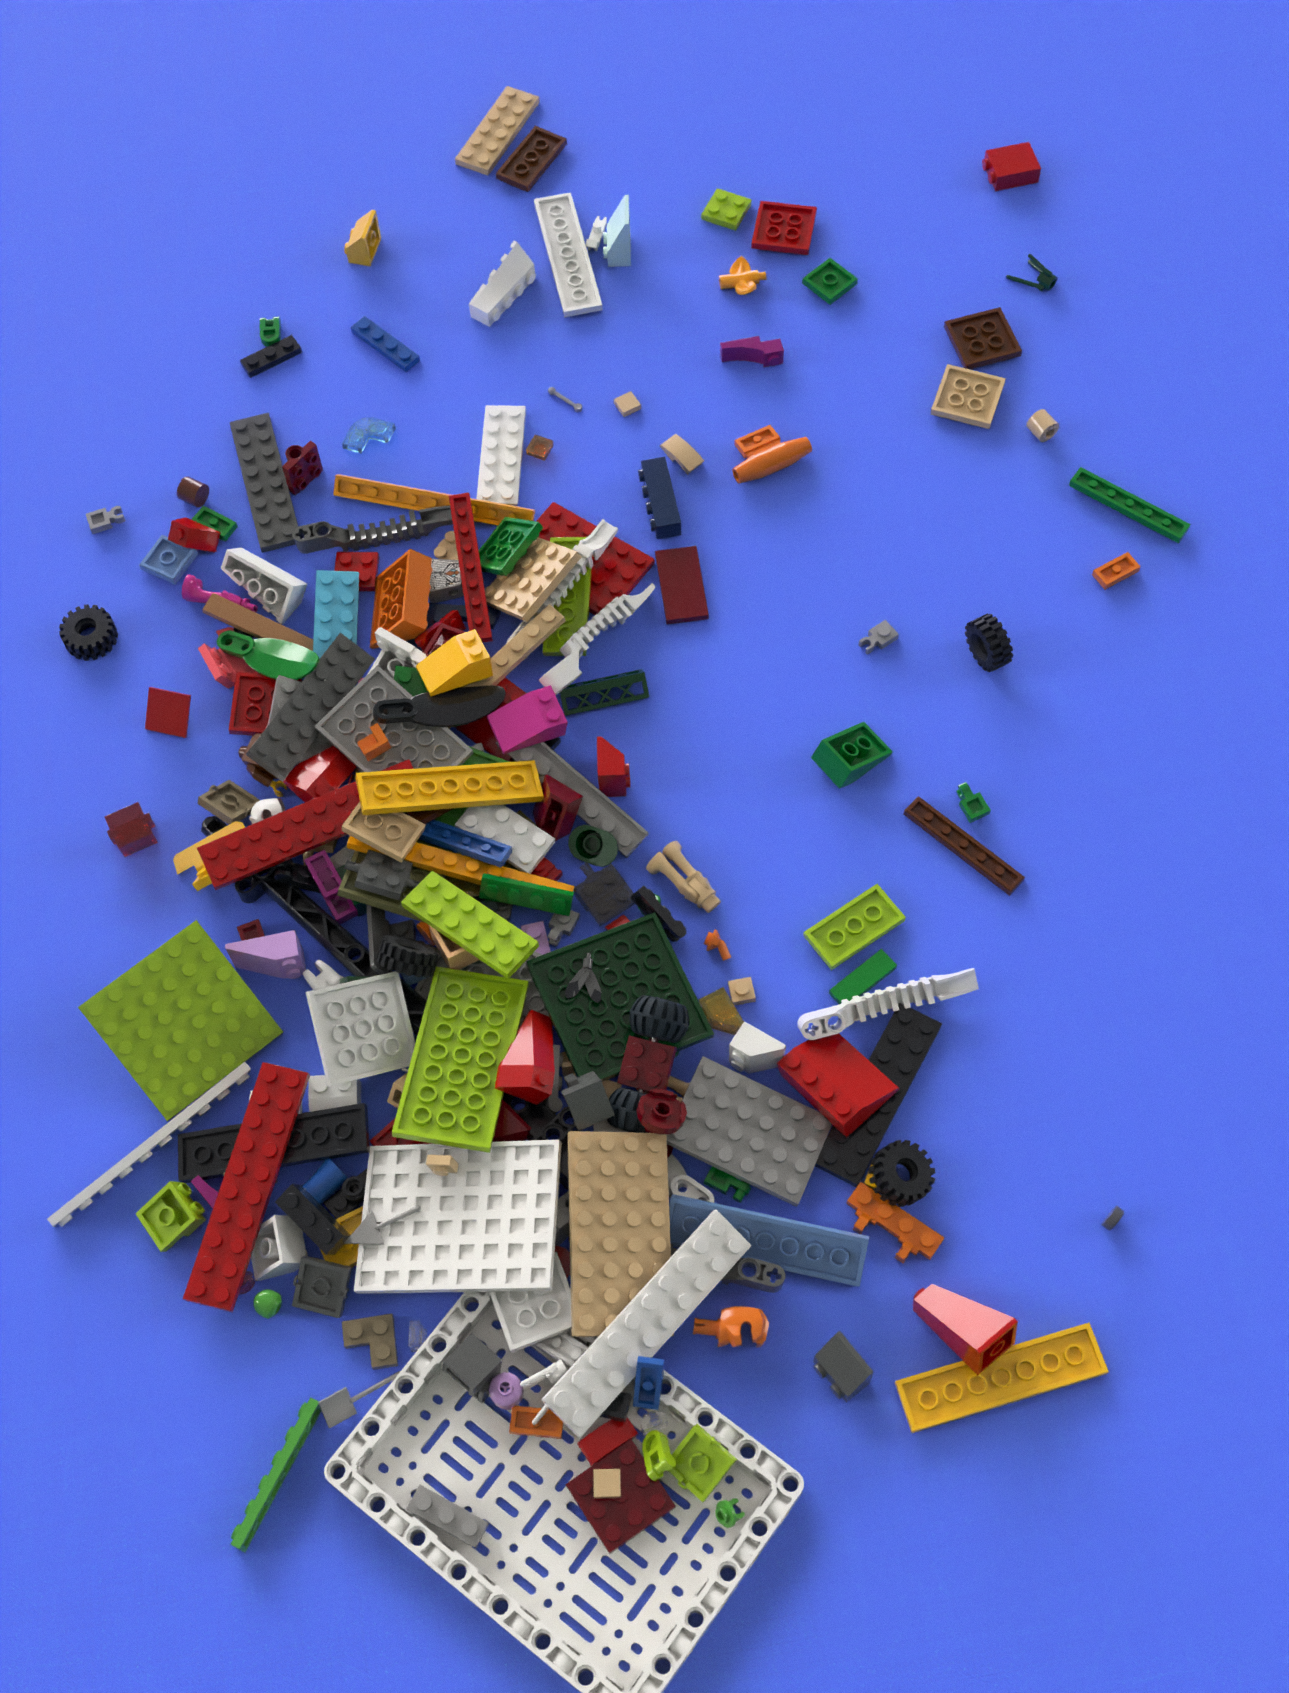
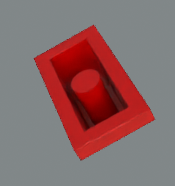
M185 517L172 520L168 540L185 548L216 552L221 532Z

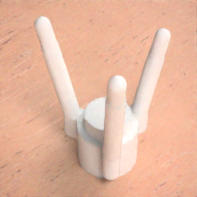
M560 1359L548 1368L522 1381L520 1385L525 1392L548 1378L554 1386L568 1371V1368ZM546 1404L533 1419V1425H536L548 1411L549 1407Z

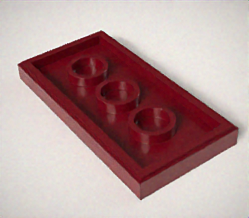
M697 546L655 551L666 624L709 619Z

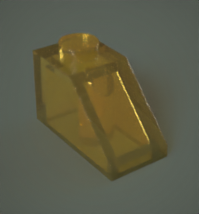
M724 987L698 999L712 1029L736 1035L744 1021Z

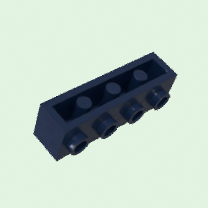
M665 457L642 460L641 469L638 470L639 481L644 483L642 494L643 498L648 500L645 505L647 515L651 514L652 519H649L651 532L655 531L657 539L681 535V520Z

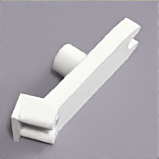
M600 216L596 217L589 239L586 240L588 250L594 248L595 251L598 250L607 225L606 217L603 220H600Z

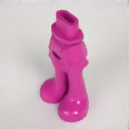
M190 574L184 579L182 598L186 601L207 603L211 594L215 593L257 613L258 606L251 604L247 598L242 599L240 596L225 590L222 593L203 590L202 581Z

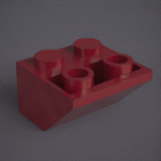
M547 774L541 785L544 795L542 802L535 803L532 813L536 826L554 837L555 841L570 834L583 796Z

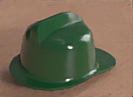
M581 825L576 827L569 836L568 846L570 852L581 861L604 867L610 865L618 854V844L615 837L608 831L591 825Z

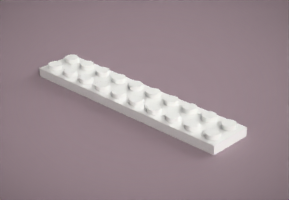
M713 1210L541 1400L577 1437L581 1438L636 1376L638 1356L652 1358L752 1245L717 1210Z

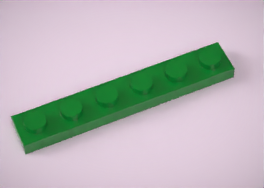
M1082 467L1079 468L1070 480V487L1178 544L1190 528L1191 524Z

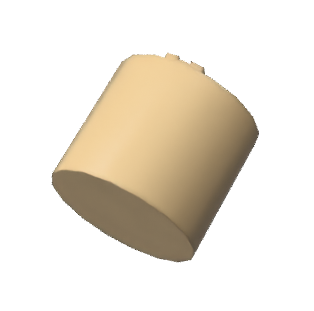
M1044 409L1035 412L1029 418L1026 425L1040 442H1046L1051 439L1059 429L1057 421Z

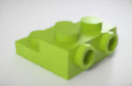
M169 1181L135 1213L160 1252H167L183 1236L191 1235L206 1221L202 1215L205 1212L203 1206L199 1202L192 1200L190 1197L192 1190L184 1182Z

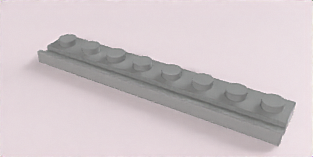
M544 742L506 753L515 762L535 760L541 784L545 775L548 774L581 794L583 798L577 815L588 825L611 833L617 840L618 851L626 858L649 835L642 826Z

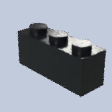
M291 1184L275 1201L326 1255H335L350 1237V1234L302 1185Z

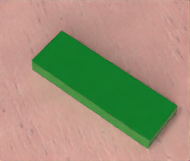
M880 949L829 990V994L839 1005L842 1003L841 1000L847 999L850 1001L853 996H863L864 993L868 992L897 968V964Z

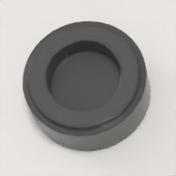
M1115 1206L1101 1225L1108 1231L1112 1230L1124 1215V1211L1120 1207Z

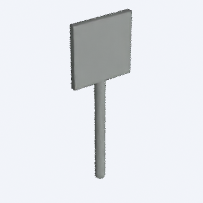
M400 1371L352 1398L347 1388L344 1387L319 1401L318 1403L328 1428L330 1429L357 1413L353 1405L355 1401L393 1381Z

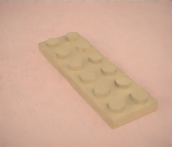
M506 86L456 156L455 164L488 176L540 103L539 96Z

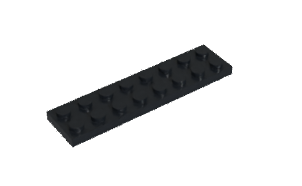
M901 1003L898 1004L899 1010L895 1011L869 1058V1061L898 1086L899 1090L847 1138L833 1125L815 1164L816 1167L854 1187L858 1186L864 1176L871 1159L875 1155L942 1027V1023L912 1008L905 1009Z
M360 1103L297 1114L280 1167L369 1153L367 1105ZM241 1124L178 1134V1181L189 1183L198 1175L203 1180L224 1177V1172H226Z

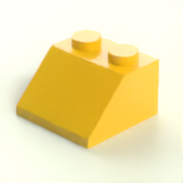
M371 210L357 220L355 227L351 229L350 239L344 247L348 263L371 266L381 241L376 210Z

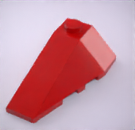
M333 745L297 764L284 779L283 783L300 799L307 802L338 789L357 766Z
M530 1010L519 1028L514 1042L510 1044L505 1058L498 1066L495 1089L537 1105L552 1095L555 1075L552 1021L549 1016Z

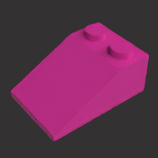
M551 685L530 691L487 715L489 724L503 754L564 736L568 724Z

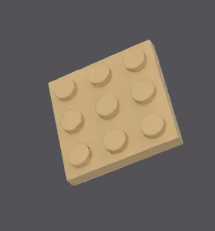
M947 364L931 408V415L990 429L1006 378Z

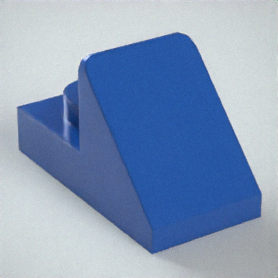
M638 1356L633 1407L659 1410L664 1377V1359Z

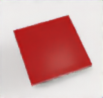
M149 687L145 729L186 738L191 695Z

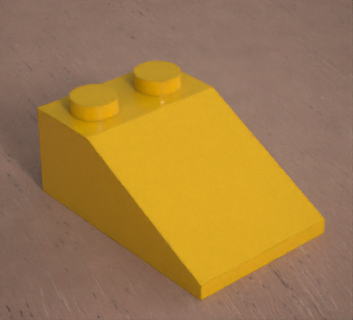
M475 629L452 637L416 665V669L430 697L493 676L490 656Z

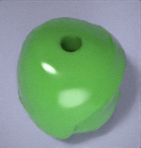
M269 1289L260 1291L254 1297L253 1305L255 1311L267 1319L275 1316L282 1305L281 1295Z

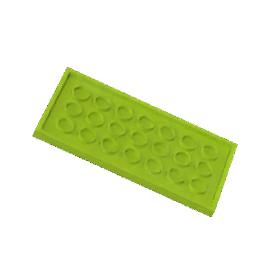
M436 966L394 1121L392 1137L490 1153L504 1092L495 1089L497 1070L500 1062L505 1058L510 1044L514 1042L518 1035L529 981L513 978L507 979L501 976Z

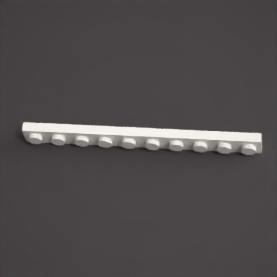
M246 1062L242 1063L47 1218L53 1227H56L58 1224L60 1227H63L73 1219L71 1214L78 1208L83 1211L93 1203L91 1198L98 1192L103 1195L113 1187L111 1182L118 1176L123 1179L133 1171L131 1166L138 1160L143 1163L153 1155L151 1150L157 1145L162 1148L173 1139L171 1134L177 1129L182 1132L192 1124L190 1119L197 1113L199 1116H202L212 1108L209 1104L216 1098L221 1101L231 1093L229 1090L231 1086L235 1083L238 1086L244 1083L250 1077L248 1073L251 1071V1068Z

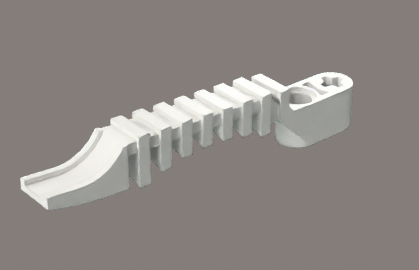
M602 519L587 538L580 540L579 544L573 547V550L580 554L581 559L528 622H521L508 638L506 644L549 604L553 607L554 605L560 606V597L565 598L567 596L566 589L569 588L571 590L574 587L573 580L576 582L580 580L579 572L585 575L587 572L586 566L589 569L594 566L592 555L595 560H598L618 532L617 527L610 525Z
M652 583L638 595L630 596L623 594L619 598H614L569 638L560 649L565 658L539 679V682L544 687L551 685L555 696L574 682L582 674L579 669V658L582 656L583 651L589 648L587 645L594 640V635L598 636L601 629L603 631L607 630L609 624L613 628L617 620L621 625L624 624L626 618L630 617L653 592L655 585Z
M970 968L947 975H932L929 978L922 977L918 981L911 980L907 984L900 983L896 987H886V990L881 991L879 989L875 990V993H864V996H853L850 1001L847 999L841 1000L842 1003L840 1005L803 1014L798 1019V1028L806 1039L816 1040L838 1034L852 1025L854 1021H867L865 1017L867 1015L875 1018L877 1017V1012H881L884 1015L888 1014V1009L898 1011L899 1003L903 1004L904 1008L907 1009L911 1008L910 1003L913 1002L916 1006L923 1005L922 1000L924 999L929 1004H934L935 996L940 1001L960 996L979 989L975 969ZM833 1016H837L838 1021L833 1025H829L828 1020ZM809 1023H813V1025H811V1030H807V1028H809Z

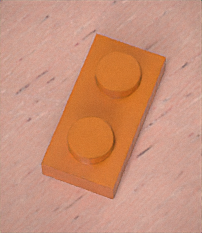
M1126 552L1094 569L1092 576L1106 590L1139 572L1141 566L1129 552Z
M514 1406L512 1407L509 1433L562 1439L563 1422L551 1409H548L539 1422L533 1425V1419L542 1408Z

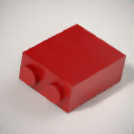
M1029 142L986 150L985 158L982 160L983 170L987 172L988 181L993 185L995 191L1039 182L1041 167Z

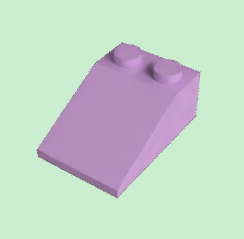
M295 930L225 944V949L236 968L283 979L299 978L306 970L303 948Z

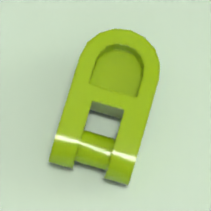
M657 1430L648 1432L643 1440L642 1451L647 1474L651 1480L657 1481L663 1477L664 1471H670L676 1466V1461L670 1453L667 1436Z

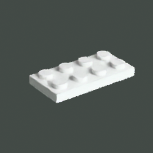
M505 805L468 807L455 824V827L512 846V854L506 862L518 870L529 874L533 872L555 843L554 837Z

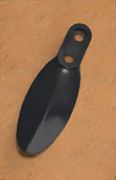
M489 685L455 688L431 697L428 692H425L411 699L378 701L374 705L372 715L381 724L412 722L431 727L461 726L475 722L496 710L504 701L506 691L503 687Z

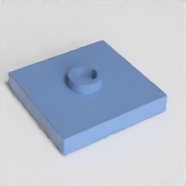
M161 535L139 564V567L145 572L176 585L196 558L198 552L196 549L185 548L168 540V537Z

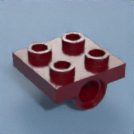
M309 441L303 448L299 445L290 446L285 453L287 462L282 466L289 492L295 496L304 490L323 471L317 445L312 441Z

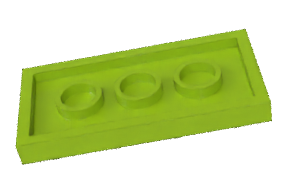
M875 884L804 931L803 936L826 965L833 970L903 923L906 917L882 888Z

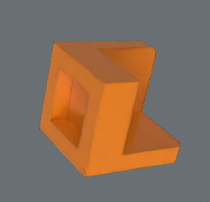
M378 723L370 727L372 734L357 742L368 762L391 749L389 740Z

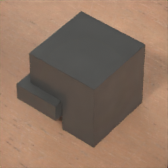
M594 1071L578 1078L573 1073L564 1077L568 1088L562 1090L561 1093L566 1099L574 1119L573 1123L578 1131L615 1115L602 1081Z
M471 1333L443 1361L442 1370L452 1376L469 1392L471 1397L474 1396L482 1404L489 1397V1385L492 1379L500 1374L502 1359Z

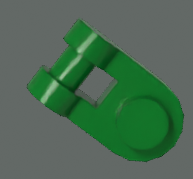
M280 316L273 317V319L260 318V338L264 346L268 347L281 340Z

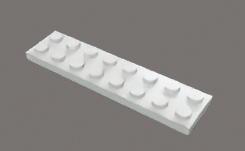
M571 192L534 199L564 318L603 310Z

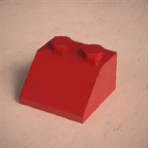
M599 736L597 737L599 790L607 797L627 796L626 788H631L629 763H625L623 753Z

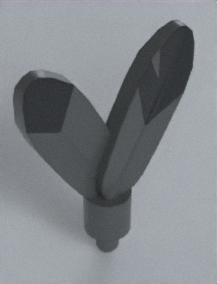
M587 953L586 958L583 960L582 969L578 971L568 984L565 992L567 999L576 996L585 984L590 998L596 1003L601 1001V989L592 971L593 959H591V953Z

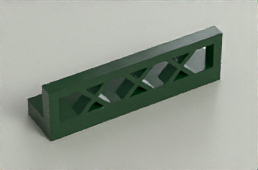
M639 669L570 684L559 693L564 715L566 716L648 698L649 692L645 672ZM642 682L644 693L634 695L628 690L633 683ZM618 687L623 690L618 699H612L607 696L611 688ZM596 691L602 697L598 703L592 704L586 699L591 692ZM575 696L581 700L577 708L568 709L567 697Z

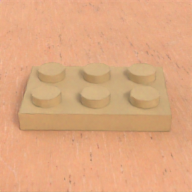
M359 802L342 825V831L402 863L424 832L426 825L403 812L363 815Z

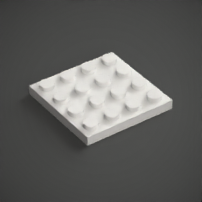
M396 971L306 992L328 1087L409 1067L415 1047V1039L399 973Z

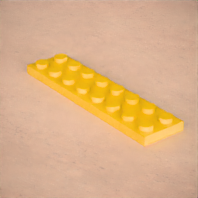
M535 760L356 773V783L363 815L542 802L544 797Z
M1085 1323L1013 1345L978 1376L964 1361H959L896 1380L895 1386L911 1433H916L1103 1376L1109 1371L1090 1323Z

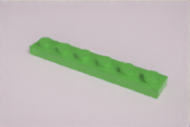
M311 1397L308 1403L305 1402L301 1406L296 1425L294 1427L291 1426L286 1433L284 1447L274 1455L271 1471L261 1479L258 1486L259 1493L255 1500L252 1499L245 1509L246 1516L242 1524H238L231 1535V1539H233L231 1545L244 1553L321 1413L319 1401Z

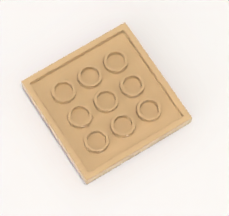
M538 537L527 548L526 554L517 561L511 573L507 574V576L497 575L493 583L485 589L487 605L528 622L581 559L580 554L577 551Z

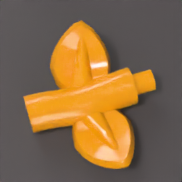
M740 256L732 264L729 275H719L720 289L735 288L737 294L745 295L757 289L756 284H759L760 280H766L767 276L766 272L751 271L748 261L743 256Z

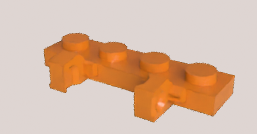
M860 1182L846 1203L856 1210L855 1215L859 1217L854 1224L853 1230L862 1235V1231L869 1223L874 1226L877 1224L898 1238V1242L902 1244L901 1249L895 1255V1259L904 1263L910 1253L916 1256L919 1252L931 1260L943 1242L944 1237L897 1205H890L888 1199L883 1201L880 1199L881 1195L879 1193H875L873 1189Z

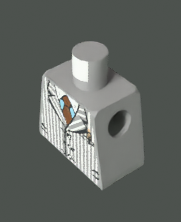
M432 559L430 603L462 597L464 594L459 561Z

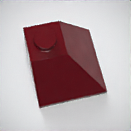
M502 1099L493 1142L525 1141L531 1127Z

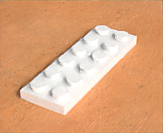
M485 405L476 499L518 507L526 418L525 406Z

